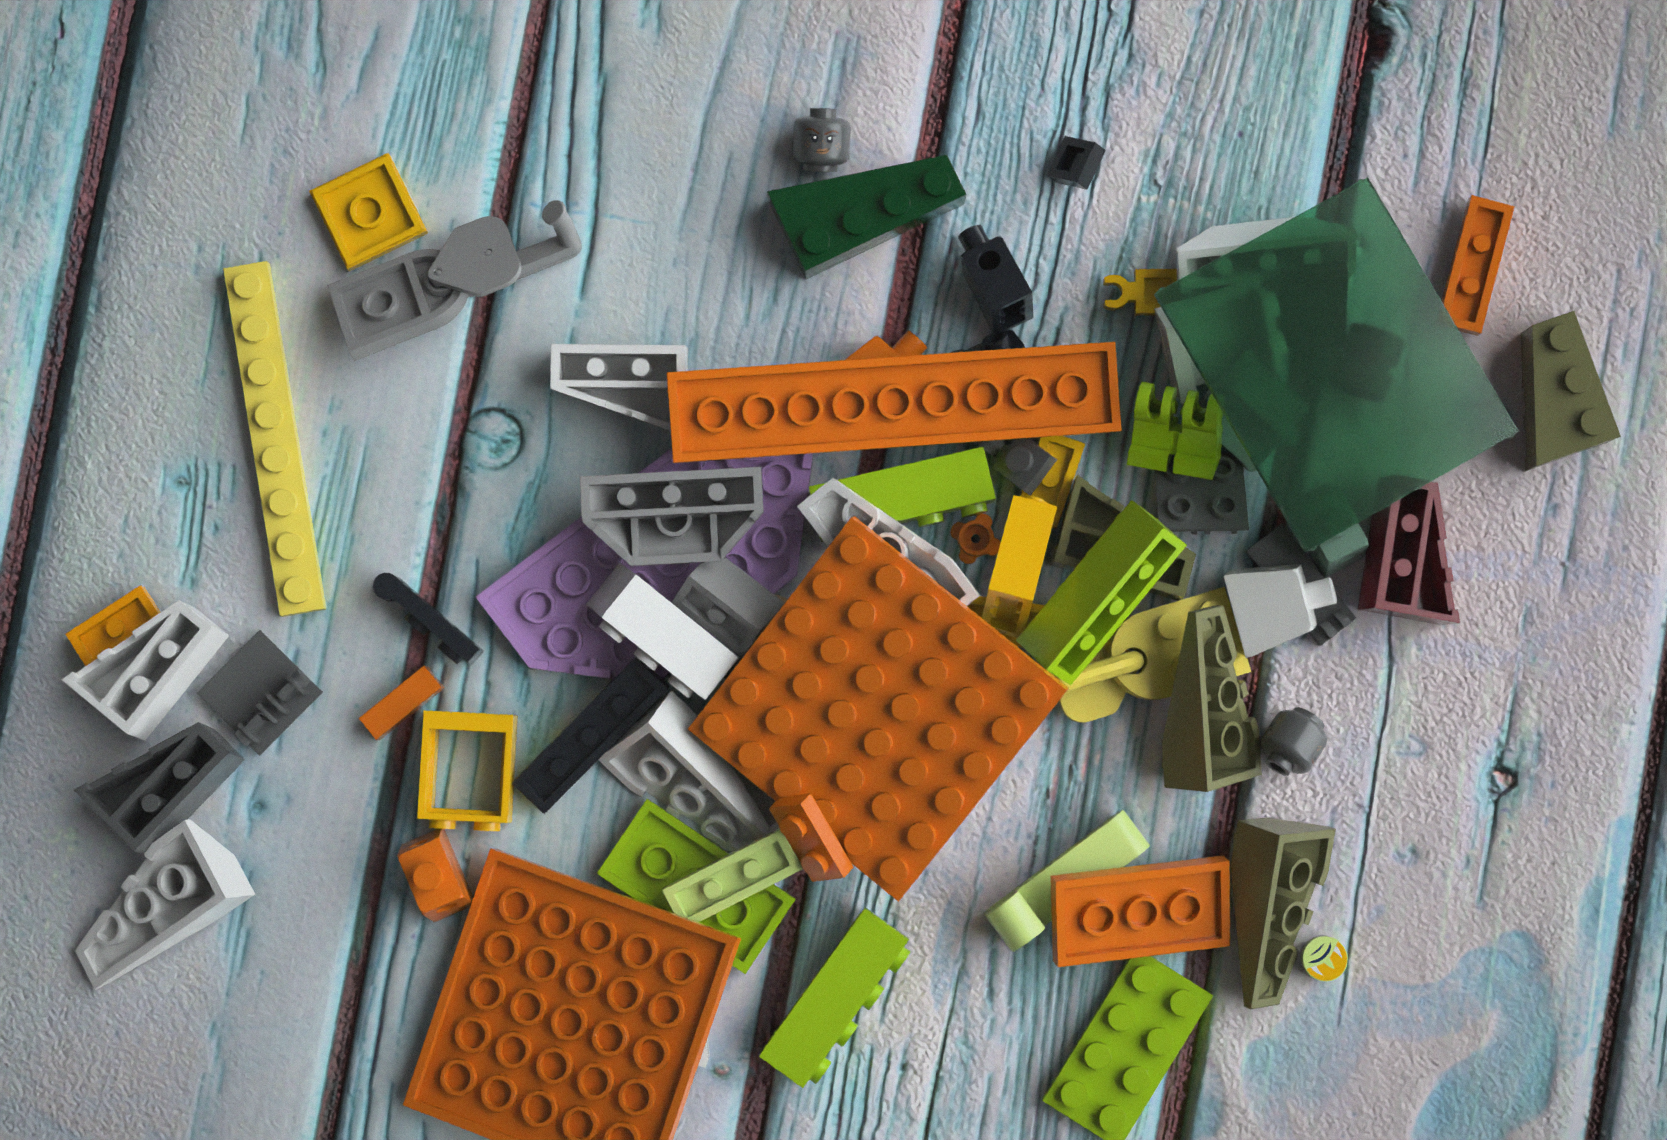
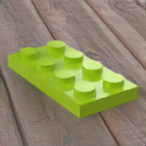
M646 799L597 874L633 899L674 913L662 889L729 853L651 800ZM773 884L699 923L741 938L732 966L746 974L796 898Z
M1152 956L1128 959L1041 1100L1103 1140H1125L1214 995Z

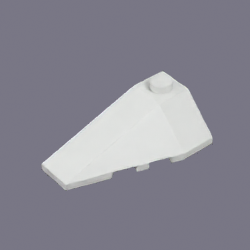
M835 478L829 480L797 506L828 547L849 519L855 516L966 606L980 596L952 558Z
M670 690L659 698L598 760L629 790L640 797L647 792L668 805L666 811L678 819L682 814L701 826L705 837L731 853L771 833L769 824L732 766L688 730L697 718V715Z
M190 819L184 820L150 845L144 853L146 859L136 873L126 878L121 885L123 891L109 910H103L75 949L94 989L102 988L222 918L255 895L235 855Z

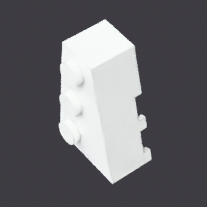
M551 344L550 389L671 431L666 373L688 371V348L686 345Z
M621 563L616 566L586 603L587 606L604 619L599 625L603 631L618 643L627 637L638 646L633 654L654 671L660 664L673 675L667 682L687 698L695 692L706 700L739 659L732 651Z
M180 600L132 631L133 635L114 648L105 649L97 655L98 658L78 672H71L61 679L126 734L145 741L229 637L224 630L198 609Z

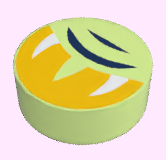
M1317 936L1310 939L1302 949V967L1310 977L1316 980L1326 982L1335 980L1343 974L1347 967V951L1342 943L1335 938Z

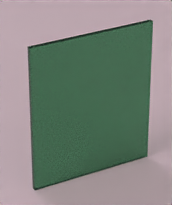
M1368 177L1358 180L1351 187L1169 286L1161 287L1154 294L1305 553L1314 551L1318 545L1505 439L1513 438L1519 432Z

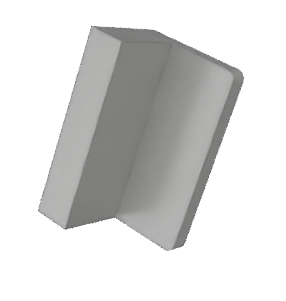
M726 557L721 562L700 563L688 576L671 602L740 657H743L750 649L764 627L783 605L781 599Z

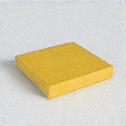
M389 153L309 191L349 272L428 234Z

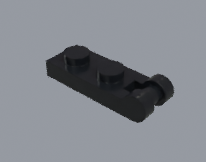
M382 573L373 581L374 593L379 598L388 602L397 601L409 611L404 619L423 635L428 630L432 631L442 640L438 649L456 664L462 659L467 663L474 664L484 652L483 649L401 578L391 573Z

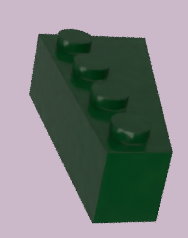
M942 155L767 191L768 202L805 279H809L964 205L966 192L948 155Z

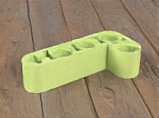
M1123 809L1032 875L983 914L1008 948L1015 952L1045 929V925L1052 921L1050 876L1124 867L1149 848L1150 844Z

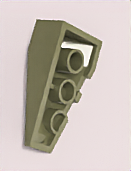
M1273 818L1238 820L1236 832L1233 837L1231 873L1244 1007L1248 1009L1280 1004L1298 955L1297 949L1294 946L1295 939L1302 924L1309 926L1314 911L1307 909L1316 884L1323 886L1329 872L1335 828Z

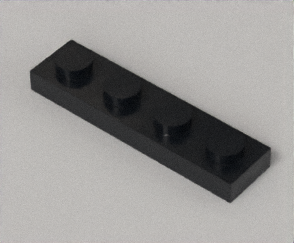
M635 656L514 779L512 784L545 814L668 690L669 685L654 670Z

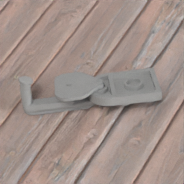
M553 200L545 206L542 212L544 222L554 227L557 236L517 252L504 221L497 217L486 216L455 228L441 250L422 249L413 251L327 285L348 351L353 360L357 361L448 324L461 312L468 297L486 296L510 286L516 280L577 256L582 249L581 240L570 215L566 211L564 203L559 200Z

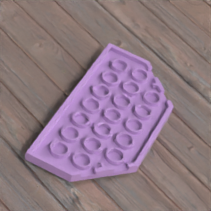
M671 448L639 472L761 467L764 513L727 554L726 558L773 594L797 577L805 516L797 506L808 497L813 453L673 463ZM581 516L478 594L476 598L529 668L614 679L635 657L633 653L637 650L638 646L627 637L618 643L603 631L599 625L604 619L587 606L586 603L619 563L639 576L668 601L672 602L688 576L700 563L630 566L582 522ZM660 664L655 669V672L662 679L671 674Z

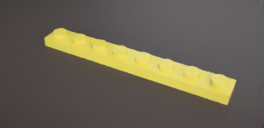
M263 261L223 268L279 614L281 617L326 610L270 263Z

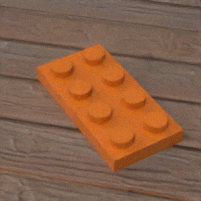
M1224 856L1050 876L1053 962L1057 967L1230 946L1229 860Z

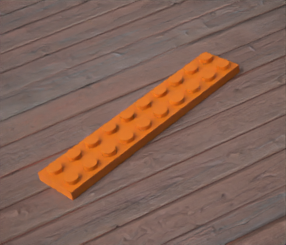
M1115 342L666 373L673 463L1122 431Z

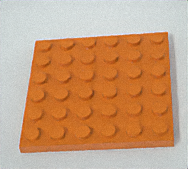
M853 516L703 708L688 730L773 800L776 801L782 797L811 793L850 862L899 902L1069 688L858 518Z
M490 848L403 1106L490 1140H673L741 938L504 851Z

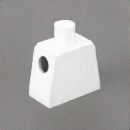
M1301 564L1234 569L1224 575L1246 658L1255 656L1313 630L1317 625L1314 609L1337 603L1336 592L1331 578L1306 583Z

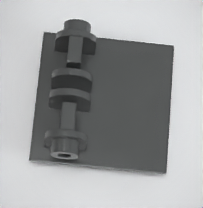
M1221 453V458L1212 480L1173 473L1174 454L1166 472L1154 470L1157 513L1155 517L1170 531H1191L1192 535H1196L1197 531H1204L1205 534H1210L1211 531H1231V534H1237V531H1249L1244 469L1230 453Z
M261 630L197 692L235 731L234 735L245 746L249 745L259 756L323 693Z

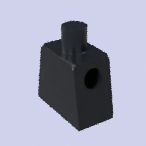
M974 225L961 232L958 239L965 251L961 255L962 272L991 332L1008 331L1033 319L1032 291L1003 238L998 236L989 240L982 225Z

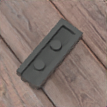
M1282 523L1245 551L1256 567L1301 564L1306 583L1325 579ZM1337 593L1336 604L1314 609L1317 625L1308 633L1318 646L1323 645L1356 619L1355 615Z

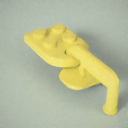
M1225 587L1130 616L1111 636V639L1106 642L1072 685L1067 684L1052 674L1069 688L1059 701L1063 713L1072 721L1086 723L1114 714L1118 710L1126 692L1144 700H1160L1171 697L1188 612L1215 605H1223L1237 651V656L1233 663L1236 676L1251 672Z

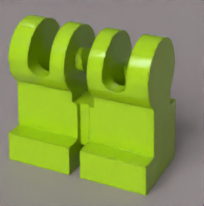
M1141 382L1135 402L1134 425L1131 445L1128 450L1127 465L1166 472L1174 454L1173 473L1212 480L1221 458L1224 396L1211 393L1207 408L1205 409L1199 405V391L1188 390L1185 402L1180 410L1182 424H1178V417H1174L1178 409V402L1176 401L1177 388L1166 386L1162 401H1159L1155 398V384Z

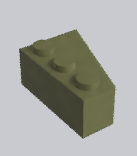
M1575 311L1534 324L1521 332L1522 388H1524L1525 415L1523 416L1524 430H1526L1525 471L1621 437Z

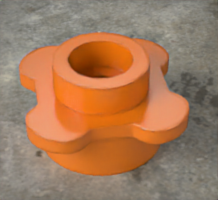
M979 514L975 520L965 524L956 522L951 528V537L957 540L960 548L959 559L965 564H972L977 557L986 554L994 556L999 551L1001 542L994 537L991 528L993 521L987 514ZM973 535L980 537L978 543L972 542L971 537Z

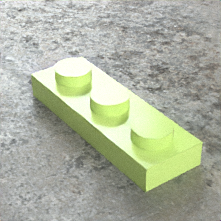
M779 828L665 886L662 891L674 914L700 922L793 875L803 868L791 845Z

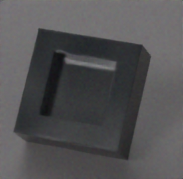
M1064 136L1047 172V176L1056 183L1087 190L1106 150L1096 142Z

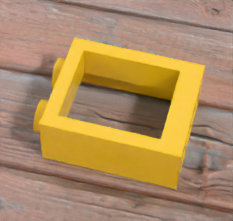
M1013 495L982 614V619L998 632L1016 638L1026 629L1057 506L1047 504L1046 501L1038 497Z
M423 710L417 819H429L428 828L456 829V821H474L473 830L500 831L501 823H512L514 785L512 782L515 778L518 716ZM439 730L503 733L499 811L435 808Z

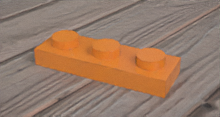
M1474 195L1468 198L1435 325L1479 336L1482 333L1515 206Z

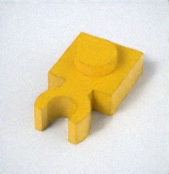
M1135 269L1134 282H1128L1120 275H1108L1103 279L1104 286L1114 285L1121 291L1119 299L1104 301L1103 308L1107 310H1119L1126 303H1134L1135 316L1156 315L1155 308L1180 301L1177 269Z

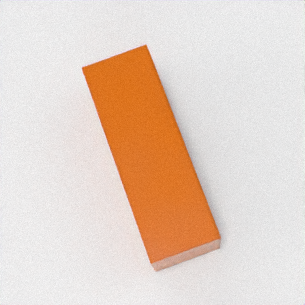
M424 665L364 713L359 720L375 740H381L445 687L429 667Z

